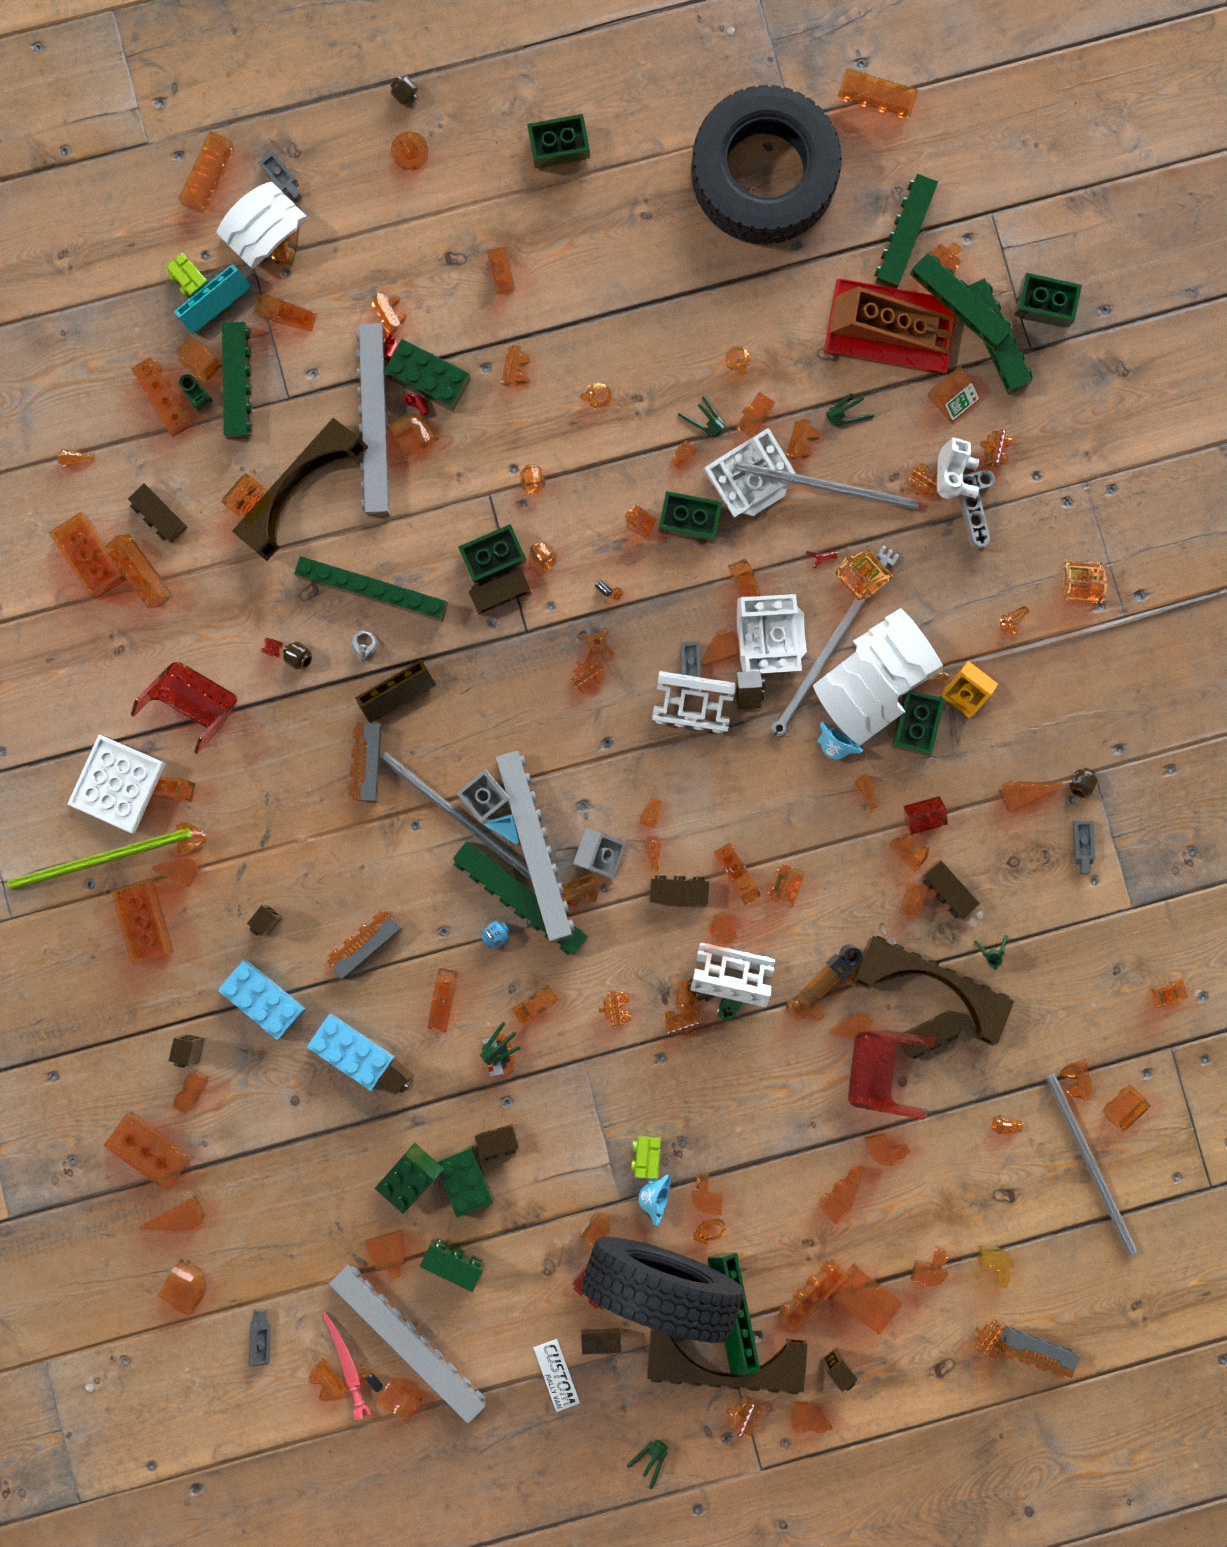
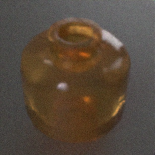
M529 464L521 470L519 476L522 489L529 494L541 492L546 484L543 469L534 464Z
M536 542L530 547L529 559L537 569L549 570L556 564L557 554L547 542Z

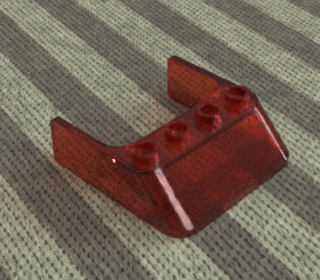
M174 662L135 699L130 715L135 717L152 700H159L207 728L198 738L194 753L198 754L222 728L236 705L237 697L229 690L180 662Z
M892 1030L862 1031L858 1033L854 1040L848 1100L850 1104L857 1108L924 1120L928 1114L927 1109L895 1103L891 1097L897 1042L933 1048L937 1039Z

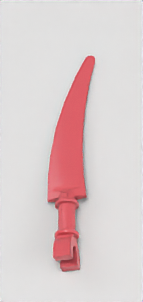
M324 1312L322 1315L335 1343L344 1372L346 1386L350 1387L349 1391L352 1392L355 1402L354 1419L361 1420L363 1416L370 1415L371 1412L369 1407L364 1405L365 1402L362 1401L359 1391L360 1386H358L360 1381L356 1368L341 1335Z

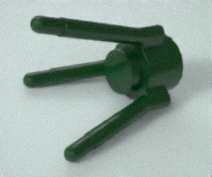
M853 393L847 395L826 412L831 425L837 424L838 427L872 418L874 414L843 420L846 417L844 413L846 410L865 399L862 396L841 408L840 406L853 396Z
M705 395L702 396V399L713 414V417L701 404H698V407L709 419L706 423L708 428L682 413L678 414L684 420L705 431L709 436L711 434L717 436L726 426Z
M1004 935L999 951L991 949L987 952L977 940L974 942L983 956L986 957L988 965L993 967L994 970H997L1003 962L1002 956L1005 954L1007 935Z
M505 1022L501 1023L487 1044L482 1047L483 1051L479 1054L489 1066L492 1063L497 1064L500 1060L520 1049V1046H517L502 1055L499 1053V1050L516 1035V1032H513L496 1048L493 1045L491 1046L505 1026Z
M655 1439L654 1442L650 1441L627 1464L628 1468L631 1467L650 1450L649 1455L653 1458L644 1471L643 1477L647 1476L655 1461L659 1460L649 1486L650 1489H653L663 1461L668 1454V1447L658 1439Z

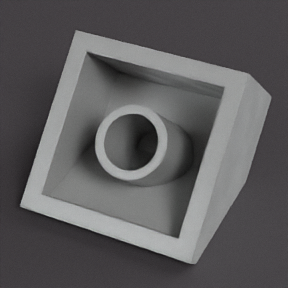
M486 769L457 792L458 796L480 822L484 821L510 799Z
M586 828L573 864L614 879L626 842Z

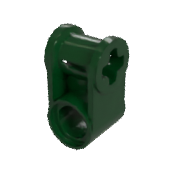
M185 374L180 377L179 386L197 412L208 402H213L205 389L201 387L192 375ZM187 381H193L191 388H185Z
M723 998L717 1009V1015L722 1020L730 1021L735 1017L743 1002ZM729 1007L731 1015H726L724 1017L722 1009H727Z

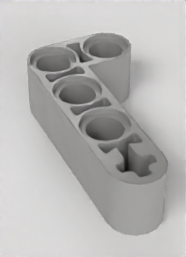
M984 470L964 475L963 481H967L972 486L979 487V492H982L992 486L995 476L991 471ZM986 477L989 481V484L985 485L981 483L980 478ZM978 492L975 499L960 494L958 498L970 545L973 549L981 550L990 542V534L980 494ZM968 499L973 500L975 507H969L966 501ZM971 518H977L980 524L978 526L973 525ZM979 537L980 539H983L984 541L981 543L980 541H977L976 539Z

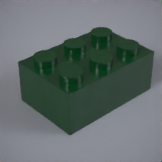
M583 114L527 124L535 168L590 159V148Z
M1026 272L1021 281L1014 316L1069 328L1075 321L1082 285Z
M666 491L658 532L714 543L722 502Z
M511 524L458 546L474 585L527 563Z
M913 690L905 693L901 703L905 712L897 719L891 747L925 756L932 755L945 698Z
M414 1143L374 1189L404 1214L444 1168L420 1146Z
M473 1146L436 1160L444 1168L439 1175L456 1218L494 1202L493 1195Z
M432 1239L419 1267L473 1292L485 1266V1263L482 1262L483 1260L475 1255H472V1257L466 1255L465 1251L459 1247H454L453 1249L447 1246L448 1243L442 1239Z

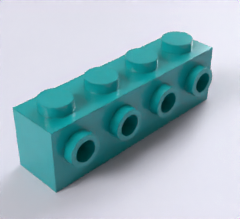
M231 264L177 308L174 313L185 327L194 334L201 331L210 320L217 318L223 309L229 308L238 297L245 295L251 286L240 271Z

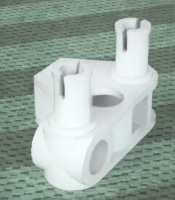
M952 438L941 448L938 456L937 492L943 498L951 499L960 494L972 497L973 499L977 497L979 487L963 483L964 469L969 468L976 471L979 465L978 458L970 457L971 442Z

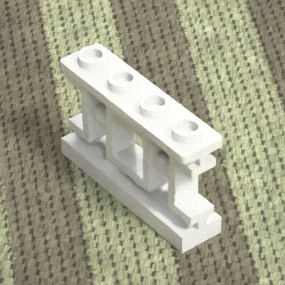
M659 671L657 689L666 691L664 707L654 705L652 720H656L655 722L658 724L674 723L677 727L693 726L697 730L708 728L716 733L728 731L730 717L721 716L723 700L733 701L735 683ZM671 685L682 686L681 697L669 696ZM709 691L721 692L718 703L707 702ZM685 694L704 697L701 712L683 710ZM668 703L679 705L678 715L665 714L667 713ZM706 709L717 711L716 721L704 720Z
M700 943L696 961L705 962L704 971L695 969L691 984L692 991L767 1007L771 995V986L762 984L763 976L772 977L775 959L712 944ZM710 961L721 962V966L710 964ZM725 967L743 971L742 979L725 976ZM748 969L757 970L759 973L758 975L748 973ZM708 972L719 974V978L708 976ZM747 980L757 982V986L747 985L746 982Z

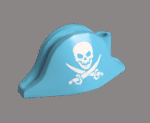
M824 721L820 723L822 734L817 742L821 744V748L827 757L839 760L848 754H860L863 751L860 746L839 730Z
M665 1175L661 1180L650 1178L648 1184L639 1193V1204L650 1215L655 1226L660 1225L666 1208L671 1181L670 1175Z

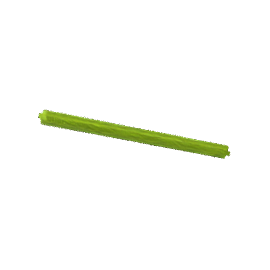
M188 828L187 830L182 829L180 832L178 830L176 833L162 835L160 838L155 837L153 840L151 838V840H144L142 843L137 842L135 845L130 844L128 847L117 848L115 851L110 850L108 853L103 852L101 855L99 853L97 856L85 857L83 860L72 861L70 864L65 863L63 866L61 864V866H54L52 869L47 868L45 871L34 872L32 875L27 874L25 877L23 875V877H16L14 880L9 879V881L7 880L8 887L11 890L23 888L48 879L61 877L68 873H74L86 868L106 864L113 860L144 853L158 847L185 841V839H191L192 836Z

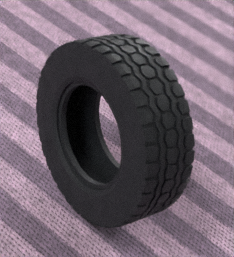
M759 85L758 87H747L745 90L741 89L734 92L733 95L730 94L725 97L722 102L720 101L714 106L713 110L703 120L697 132L691 164L693 190L696 193L695 196L699 205H701V209L705 215H708L709 220L714 225L717 224V227L723 232L726 231L728 235L734 238L738 237L739 240L745 242L751 241V243L760 244V242H763V244H773V242L780 243L786 241V239H793L818 222V219L823 216L832 201L842 164L839 138L834 125H831L832 121L827 114H824V110L819 105L816 106L815 102L809 97L806 98L804 94L776 85H771V87ZM756 134H771L788 141L798 152L803 164V177L793 189L780 196L759 197L750 194L742 189L731 176L727 158L732 149L743 139Z
M600 1237L596 1240L581 1283V1289L588 1298L623 1318L666 1334L708 1343H722L729 1339L744 1295V1290L740 1284L710 1266L657 1246L617 1237Z

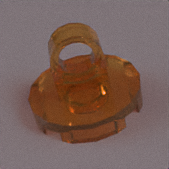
M403 132L392 142V158L396 165L402 169L416 170L422 167L428 159V144L424 137L416 132Z

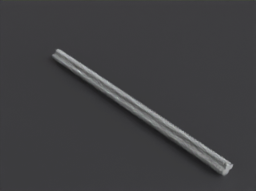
M734 461L733 471L735 470V472L738 470L740 473L741 471L742 473L745 472L744 474L747 472L749 475L754 474L755 476L756 474L758 477L761 475L763 478L764 476L765 478L768 477L767 479L770 477L772 480L777 479L778 481L779 479L781 482L784 480L786 483L787 481L788 483L793 482L795 485L800 484L801 486L802 484L804 487L807 485L809 488L810 486L811 488L816 487L818 490L825 489L827 492L832 490V493L833 491L834 493L839 492V494L841 492V495L846 493V495L848 494V496L852 497L855 495L857 498L862 497L863 499L864 497L866 500L871 499L872 501L873 499L875 502L878 500V502L880 501L881 503L882 501L884 504L887 502L889 505L891 503V505L896 504L898 507L905 506L907 509H918L919 502L916 499H907L902 496L884 494L831 481L827 482V480L808 476L804 477L799 474L781 472L776 469L764 468L748 463L744 464L739 461Z
M383 754L380 760L393 769L394 772L419 790L420 793L445 811L456 822L460 823L461 826L471 832L486 846L488 845L491 850L501 856L512 867L516 868L527 879L531 877L528 866L523 861L520 862L519 858L517 859L515 855H511L512 852L508 851V849L506 850L500 843H496L497 840L493 839V837L491 838L489 834L487 835L484 830L481 831L478 825L476 826L474 822H470L471 819L467 818V816L464 817L465 815L461 814L459 810H455L452 804L450 805L448 801H444L443 797L440 798L437 792L435 793L433 789H429L426 783L424 784L422 780L420 781V779L416 778L417 776L414 777L411 771L409 772L407 768H403L400 762L398 763L396 759L394 760V758L390 757L391 755Z
M1051 1074L1045 1079L1049 1081L1047 1083L1050 1085V1090H1053L1051 1092H1054L1052 1094H1055L1053 1097L1057 1099L1055 1101H1058L1056 1103L1060 1105L1058 1108L1061 1107L1059 1110H1062L1060 1112H1063L1061 1114L1065 1116L1064 1119L1067 1121L1065 1123H1068V1128L1070 1127L1069 1130H1071L1070 1132L1074 1136L1073 1139L1077 1141L1075 1143H1078L1076 1144L1078 1145L1077 1148H1079V1152H1082L1080 1154H1083L1081 1155L1082 1159L1086 1161L1084 1162L1087 1163L1085 1165H1088L1086 1168L1090 1170L1088 1172H1091L1089 1174L1093 1176L1092 1179L1095 1181L1093 1183H1096L1097 1190H1099L1098 1192L1102 1196L1101 1199L1105 1201L1103 1203H1106L1104 1204L1106 1205L1105 1208L1109 1210L1107 1211L1110 1212L1108 1214H1111L1109 1215L1110 1219H1113L1111 1221H1114L1112 1222L1115 1226L1114 1228H1117L1115 1230H1118L1116 1232L1120 1234V1239L1123 1241L1121 1243H1124L1127 1254L1132 1256L1138 1250H1136L1137 1248H1135L1136 1246H1134L1126 1226H1124L1125 1223L1122 1217H1120L1121 1214L1117 1210L1118 1208H1116L1117 1205L1114 1203L1113 1197H1111L1110 1190H1108L1099 1168H1097L1098 1165L1095 1159H1093L1094 1156L1091 1154L1090 1148H1088V1143L1084 1139L1066 1096L1063 1094L1062 1088H1060V1083H1058L1059 1081H1057L1058 1079H1056L1055 1074Z

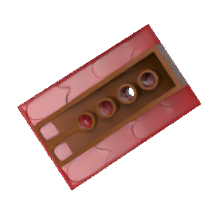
M839 278L835 284L824 353L945 374L948 369L956 316L930 294Z

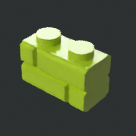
M183 253L166 266L169 272L167 276L174 284L176 282L180 284L179 290L186 298L188 296L192 297L208 284L204 276Z
M638 1136L637 1141L633 1140V1152H636V1160H632L631 1172H635V1177L658 1179L661 1148L660 1137Z

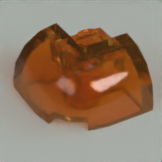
M416 413L403 415L387 424L405 456L439 440L429 421L424 416Z
M181 1259L170 1273L157 1296L173 1305L172 1308L177 1311L191 1315L197 1309L207 1290L203 1274Z

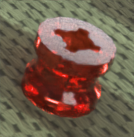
M265 637V646L261 649V653L279 658V650L283 647V643Z

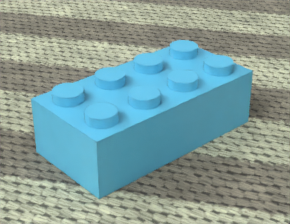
M243 960L218 990L276 1040L281 1039L305 1010L301 1004L248 960Z
M333 1014L327 1016L307 1046L308 1049L370 1091L375 1088L379 1082L378 1078L395 1058L388 1051Z

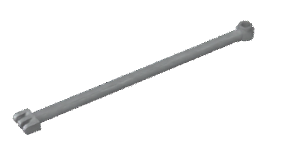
M884 545L876 556L880 559L877 566L882 572H884L887 565L893 566L899 557V554L896 553L893 559L889 558L893 552L891 549L886 555L883 554L886 550ZM864 585L782 716L771 726L772 734L777 731V725L782 726L783 730L777 732V737L785 734L788 722L870 594Z

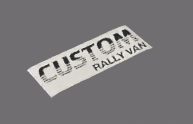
M555 1339L533 1347L556 1412L579 1404L580 1401L558 1340Z

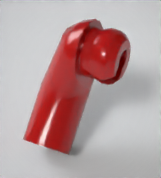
M391 333L386 334L384 338V345L387 351L384 359L387 362L390 361L398 346L395 336Z
M409 393L403 397V402L406 405L417 407L421 416L429 413V409L422 396Z

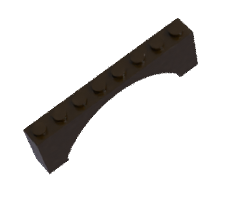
M332 418L232 532L263 559L268 561L280 548L277 545L278 522L281 512L293 491L317 470L344 460L357 461L369 447L359 436L335 418Z
M872 936L868 940L863 952L862 961L858 965L852 979L853 982L870 989L874 986L875 982L896 974L914 973L935 978L951 988L963 1001L974 1022L977 1033L975 1038L991 1046L998 1044L1014 1003L1013 1000L1009 999L1008 995L996 993L987 985H978L974 983L972 978L961 977L957 975L956 971L949 968L944 969L935 961L924 960L918 953H909L898 944L892 945L886 942L887 940L881 936Z
M651 1329L647 1379H651V1382L655 1383L668 1380L672 1384L690 1382V1385L701 1386V1383L709 1384L710 1387L714 1388L727 1385L730 1389L748 1387V1390L760 1391V1388L768 1389L769 1392L773 1393L785 1390L789 1394H799V1392H804L808 1344L806 1340L786 1338V1344L770 1360L760 1365V1370L746 1376L716 1372L697 1364L678 1347L670 1334Z

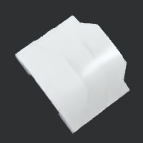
M269 182L253 189L242 197L225 215L216 233L246 264L254 269L283 240L294 233L308 217L276 185Z
M769 428L703 468L711 484L714 485L733 517L741 513L750 516L756 515L784 497L788 486V481L787 483L784 480L781 482L779 479L778 481L777 479L772 480L770 477L767 479L768 477L765 478L764 476L763 478L761 475L758 477L756 474L755 476L754 474L749 475L747 472L744 474L745 472L742 473L741 471L740 473L738 470L735 472V470L733 471L734 461L796 474Z
M796 594L738 598L737 637L742 671H760L761 674L802 671L801 658L805 655L807 649L804 613L797 607Z
M901 608L885 617L883 622L869 629L867 633L853 641L857 647L856 651L859 650L867 661H872L876 664L885 679L898 692V698L943 671V664L921 630Z
M859 650L813 685L819 700L834 722L859 746L905 712L898 702V692L885 679L876 664L872 661H867Z

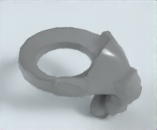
M366 630L359 631L353 636L351 647L353 652H356L359 656L360 661H365L370 654L376 651V637L373 633ZM361 635L370 636L372 639L371 645L368 647L366 645H358V637Z

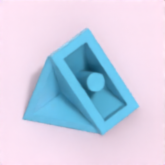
M512 814L486 821L484 824L506 839L519 845L520 840Z

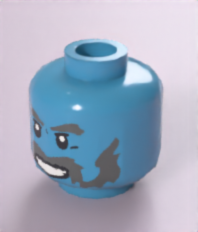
M493 921L482 929L483 935L480 937L489 949L492 947L496 950L509 941L508 933L510 930L505 923L500 924L498 921Z

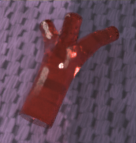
M836 551L828 553L806 552L807 555L817 559L813 568H816L823 561L837 559Z

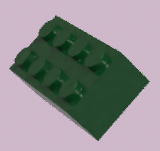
M401 339L384 371L386 378L452 412L471 380L468 372L404 339Z

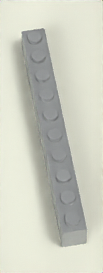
M382 323L359 324V330H356V340L360 342V349H357V360L360 361V368H357L358 379H361V386H358V397L362 400V405L358 406L359 417H362V424H359V434L363 435V442L369 447L363 453V461H360L361 473H364V480H361V491L365 493V499L361 500L362 510H365L367 516L390 515L384 328Z
M517 750L497 756V763L506 794L510 798L508 801L549 941L552 943L572 937L571 931H575L572 919L568 920L566 915L569 912L567 901H562L560 895L564 894L561 882L557 883L555 876L559 874L556 864H551L550 857H553L551 847L546 846L544 840L548 838L545 827L541 828L539 823L542 820L540 809L536 810L534 803L537 802L535 792H530L529 784H532L530 775L524 772L523 767L527 766L524 755H519Z
M347 1264L332 1279L329 1285L469 1423L485 1407L484 1395L478 1390L475 1392L470 1387V1381L464 1376L461 1378L456 1373V1367L450 1362L447 1363L443 1359L442 1353L436 1348L433 1349L429 1345V1340L424 1335L420 1336L415 1331V1326L410 1321L406 1322L401 1317V1312L396 1307L392 1308L387 1303V1298L382 1293L378 1294L373 1289L374 1285L368 1279L364 1280L360 1276V1271L355 1266Z

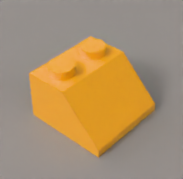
M967 661L940 696L970 719L992 695L998 683Z

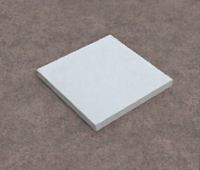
M98 735L67 805L135 834L166 763L107 737Z

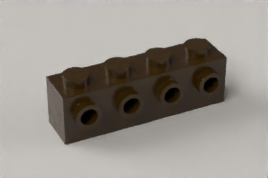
M421 659L355 697L369 723H372L389 712L396 710L406 702L413 700L420 694L429 691L432 687L436 686V683Z

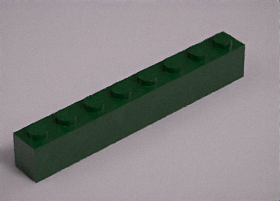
M302 556L299 557L294 572L297 578L443 622L448 606L445 600Z
M466 841L453 857L455 861L454 866L462 872L464 869L470 873L469 877L477 884L481 881L486 885L484 889L492 896L494 893L500 896L499 901L506 907L511 905L515 908L514 913L521 919H524V917L531 921L529 925L537 931L543 930L546 933L544 937L549 940L536 895ZM574 926L575 931H571L572 937L556 941L561 945L559 949L567 955L570 953L574 955L588 937L576 926Z

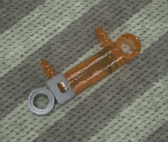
M851 944L844 945L840 949L839 956L834 954L826 962L827 966L802 991L788 1000L786 1004L787 1012L799 1020L804 1019L810 1012L815 1018L821 1020L823 1016L814 1005L840 979H845L852 986L857 985V983L852 981L853 976L850 973L853 970L849 966H857L861 963L863 958L861 950ZM854 951V957L848 960V953ZM801 1004L800 1011L794 1012L795 1005Z

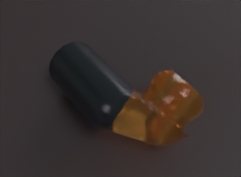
M602 580L595 584V588L604 596L614 600L621 599L620 597L624 593L619 587H615L612 590Z
M361 1368L357 1372L360 1382L366 1379L375 1392L382 1390L383 1384L368 1369Z

